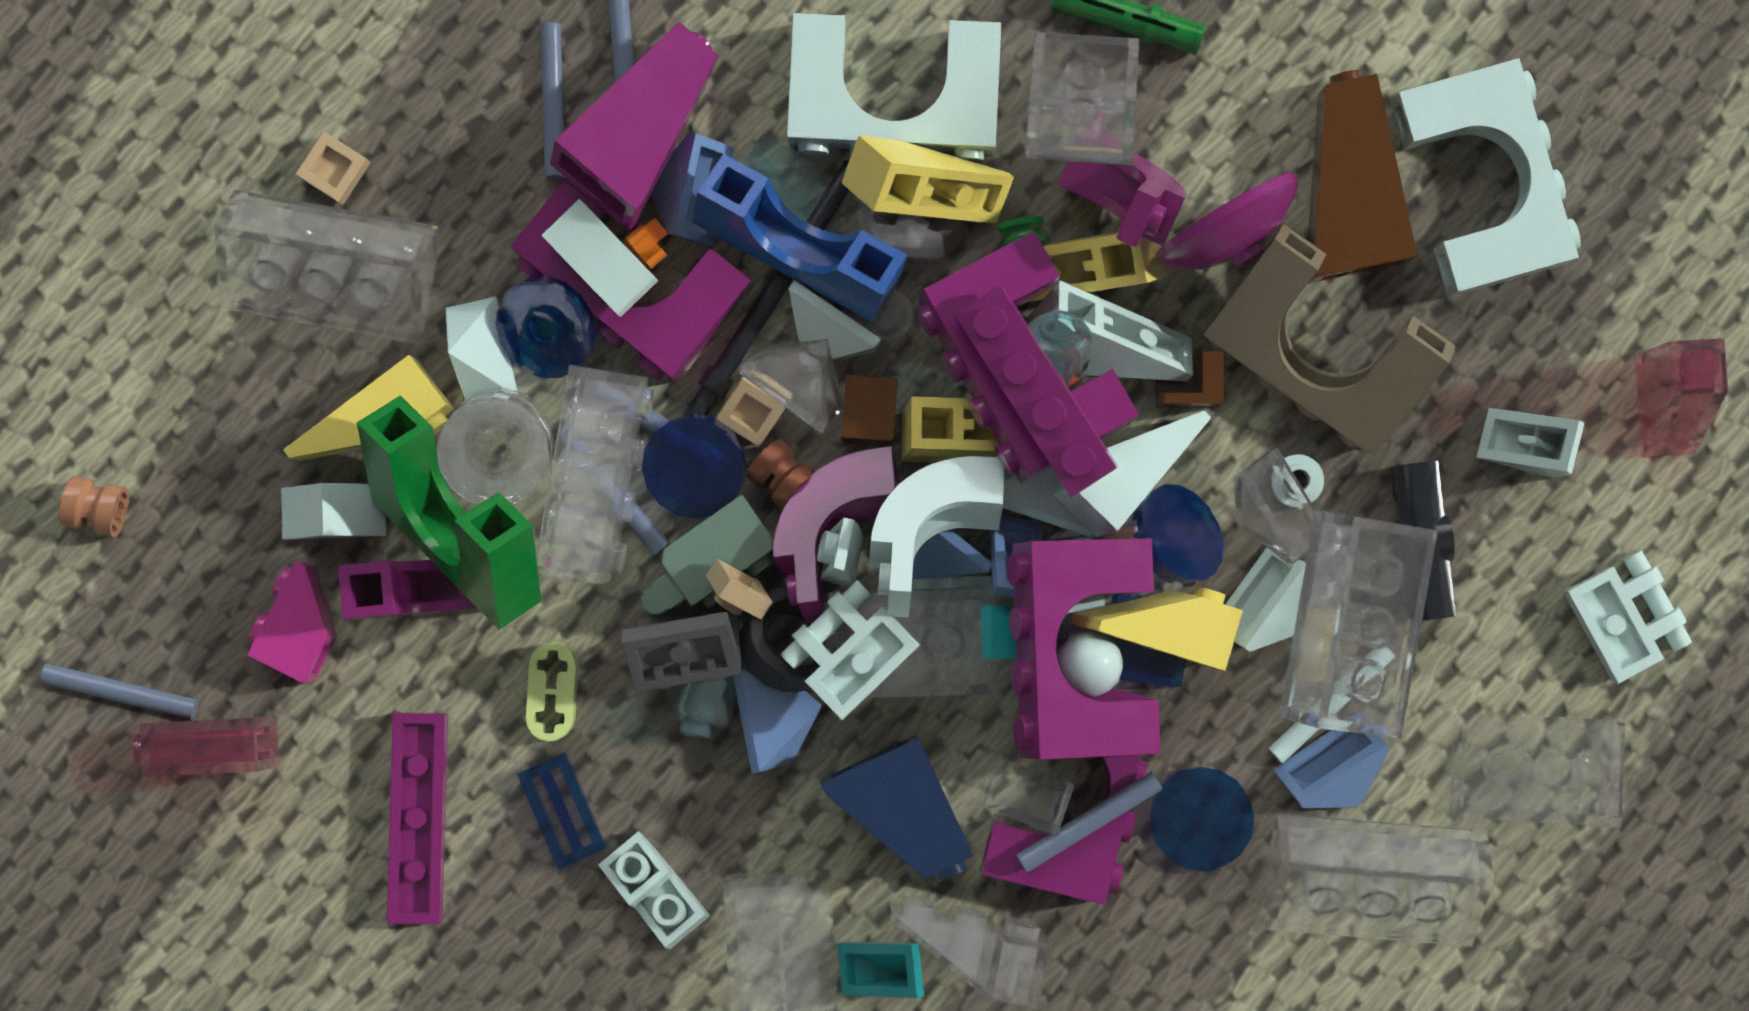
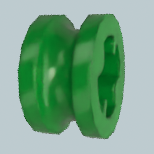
M1043 216L1021 217L998 224V232L1005 235V242L1001 244V248L1032 231H1035L1042 245L1048 242L1047 236L1040 233V226L1044 224Z

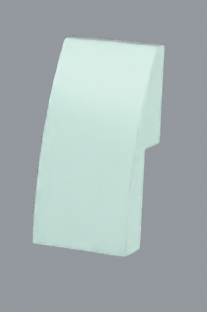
M580 199L542 234L546 241L620 317L658 282L656 277Z
M845 517L830 532L825 531L823 533L817 551V561L823 563L820 580L829 582L827 593L829 598L837 591L843 594L855 582L863 545V534L859 525L854 520Z
M639 831L598 864L628 905L637 910L667 949L674 947L710 916L658 851Z

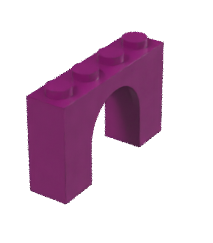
M565 178L510 245L512 250L520 256L514 265L539 284L546 277L561 290L556 294L555 298L578 317L584 310H587L597 318L600 323L595 330L616 348L619 349L626 342L641 355L635 363L657 381H660L666 374L676 382L753 288L751 280L710 248L670 296L650 306L631 307L620 317L542 236L578 199L583 201L605 225L612 218Z
M1035 231L924 288L918 300L921 307L916 310L920 323L930 337L937 335L947 352L942 355V358L950 376L956 383L963 381L973 398L968 401V404L976 422L982 429L989 427L999 445L994 448L995 454L1005 467V472L1008 475L1015 473L1021 484L1051 468V465L955 315L999 285L1005 288L1016 307L1053 288L1060 275ZM1114 369L1071 391L1101 440L1130 425L1139 416Z
M1152 538L1029 541L1012 544L1013 553L1008 558L1007 575L1010 584L1014 586L1015 607L1010 612L1009 629L1012 638L1016 640L1017 662H1014L1012 666L1011 682L1014 692L1018 694L1019 716L1014 720L1013 736L1016 746L1020 748V758L1043 760L1161 754L1158 700L1126 699L1096 701L1078 693L1067 682L1060 670L1056 655V640L1061 622L1069 610L1079 601L1089 596L1100 594L1154 592Z
M1111 689L1095 698L1087 697L1096 701L1153 699L1117 689ZM1141 755L1101 757L1107 779L1103 801L1146 775L1148 762L1140 760ZM1125 812L1028 873L1016 854L1050 833L992 820L980 872L985 876L1105 905L1108 893L1116 895L1123 873V864L1117 863L1116 858L1120 842L1129 843L1136 813Z

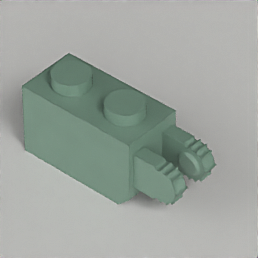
M743 495L734 499L664 548L662 564L667 573L651 583V587H646V590L642 591L643 595L640 597L642 599V609L652 613L653 616L654 614L655 616L657 614L662 616L663 613H668V610L675 609L686 600L693 607H696L701 602L708 609L716 605L717 602L714 599L716 592L705 576L716 559L743 573L746 572L753 578L775 563L771 554L773 553L774 538Z

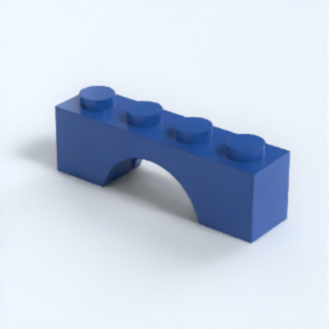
M724 153L697 192L693 224L872 323L875 322L898 285L907 254L863 230L853 234L841 235L821 230L807 223L784 205L776 195L769 178Z

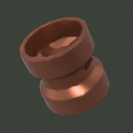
M779 439L768 445L755 458L746 472V477L756 487L766 488L771 493V500L783 511L790 497L816 471L807 463L799 464L793 458V450Z

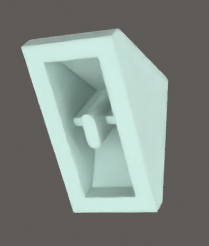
M1489 408L1476 458L1551 478L1569 475L1573 471L1584 422Z
M318 483L281 488L282 540L387 536V515L372 501L369 484Z

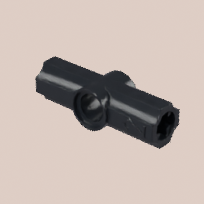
M1438 461L1391 466L1390 477L1392 479V494L1396 512V521L1392 525L1393 541L1398 540L1399 548L1394 549V555L1397 565L1402 567L1408 621L1456 617L1450 562L1453 561L1455 554L1454 534L1449 517L1444 515Z

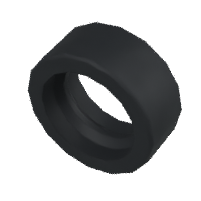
M781 587L767 593L773 603L762 619L750 613L745 619L741 630V657L750 673L765 686L781 692H803L811 688L805 681L820 665L814 660L811 664L799 665L794 669L789 663L780 660L774 655L763 638L765 623L773 615L790 614L804 620L799 607L790 605L787 587ZM825 600V602H826V609H827V608H829L830 606H829V604L827 603V600ZM843 624L823 642L832 654L845 642Z

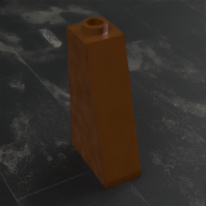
M1350 70L1335 74L1330 77V83L1326 84L1318 94L1307 241L1323 251L1326 256L1319 270L1308 284L1406 264L1417 257L1377 74L1362 77L1360 70Z

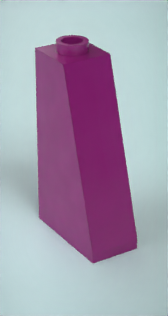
M678 22L555 140L550 165L629 232L636 225L711 78L718 54L713 51L705 37L697 32H691L682 23Z

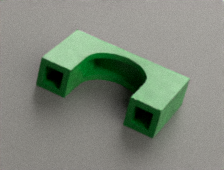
M401 395L356 422L372 501L498 630L542 601L532 524L499 492L465 513L454 498L442 475L437 457L433 427Z

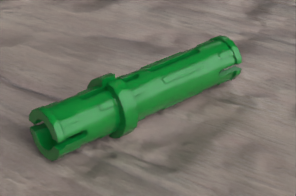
M1051 0L1050 9H1057L1097 24L1106 25L1142 37L1141 43L1151 46L1152 41L1192 53L1191 55L1194 56L1197 55L1207 26L1204 23L1200 24L1163 12L1164 6L1155 3L1152 8L1129 0Z

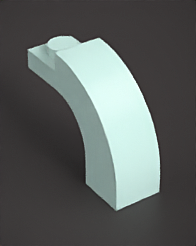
M967 456L936 462L907 477L889 494L881 506L873 526L869 567L880 568L878 595H888L887 616L909 617L913 560L920 547L929 538L940 532L955 528L999 530L1003 507L1005 467L998 457Z

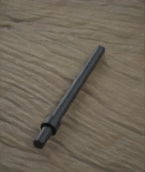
M844 160L806 220L807 223L821 230L826 229L850 191L841 183L849 161ZM775 269L714 367L708 365L697 382L701 387L680 419L685 425L698 431L719 397L725 398L735 382L731 377L793 281L791 277Z

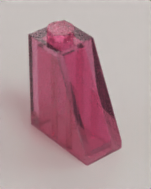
M1724 338L1670 341L1634 354L1641 457L1696 453L1728 393Z
M277 715L142 723L140 724V734H136L134 737V759L136 764L142 767V777L244 773L280 767Z

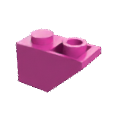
M295 561L292 568L286 566L276 579L272 594L277 597L268 615L265 613L260 614L253 624L248 636V641L253 644L247 655L301 683H314L337 638V633L316 567L307 562Z

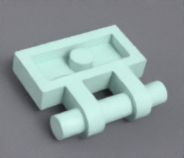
M1642 550L1634 552L1623 559L1632 576L1627 581H1621L1614 567H1607L1563 591L1612 683L1619 684L1662 661L1664 657L1654 640L1663 635L1673 651L1680 650L1692 643L1683 626L1687 620L1679 607L1673 608L1660 584L1664 581L1657 566H1650ZM1640 594L1644 597L1655 617L1646 624L1632 601V598Z
M858 580L843 594L837 591L827 601L830 607L809 627L803 624L792 635L795 640L781 653V656L794 669L809 656L820 665L805 682L841 720H844L920 646L893 616H887V610L883 606L868 621L857 609L872 594ZM845 622L855 633L832 654L823 642Z

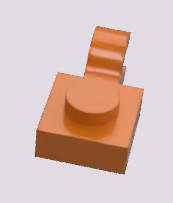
M652 217L629 234L622 243L644 266L648 265L652 269L667 256L663 251L665 247L660 240L668 233L656 218Z

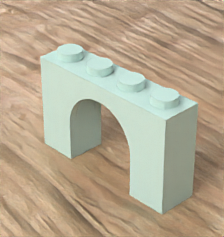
M793 13L787 139L789 146H798L799 154L826 156L829 155V148L850 149L851 156L858 135L901 140L941 153H952L955 157L975 163L984 162V155H994L997 131L1001 41L1000 22L949 20L946 81L939 98L928 110L914 118L902 121H888L876 118L863 111L853 101L846 89L843 78L846 34L845 15Z
M1520 58L1399 92L1390 101L1404 151L1455 136L1475 135L1489 139L1504 149L1512 159L1518 173L1519 195L1513 212L1503 224L1444 241L1433 249L1448 298L1566 265L1579 258L1577 249L1581 246L1579 230L1573 219H1567L1562 202L1566 197L1564 180L1559 170L1552 169L1547 152L1551 148L1550 133L1546 123L1543 120L1537 119L1532 102L1536 99L1535 83L1528 70L1523 71Z

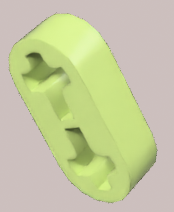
M558 642L545 643L536 648L529 662L526 723L531 734L544 741H555L568 735L575 722L578 661L573 650L565 644ZM552 650L558 651L559 660L567 661L568 664L567 671L559 672L557 675L556 689H549L548 671L540 670V661L549 659ZM548 694L556 695L555 710L558 713H563L565 717L564 723L555 725L553 733L546 732L545 723L537 722V713L547 709Z

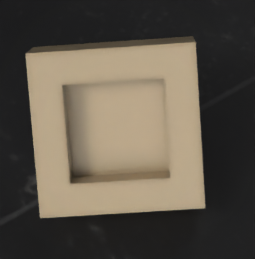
M323 131L296 172V175L343 205L371 162Z
M745 372L719 410L715 420L760 447L787 407L789 399Z
M719 559L715 560L705 575L716 592L715 601L735 615H741L744 610L762 619L773 603L759 580Z

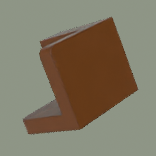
M1202 351L1199 355H1192L1193 376L1188 381L1156 380V408L1219 407L1224 404V351Z
M846 374L841 429L842 441L862 439L889 442L893 440L898 379Z

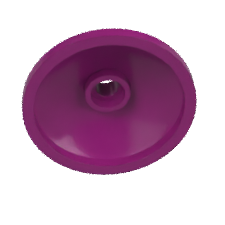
M1288 172L1241 194L1169 240L1155 253L1156 258L1161 265L1179 269H1206L1221 265L1231 259L1237 268L1248 263L1264 252L1260 242L1267 238L1284 220L1296 195L1298 180L1293 172Z

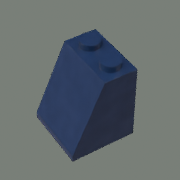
M917 734L823 778L821 786L825 794L924 879L935 874L938 882L967 869L964 860L972 857L973 853Z

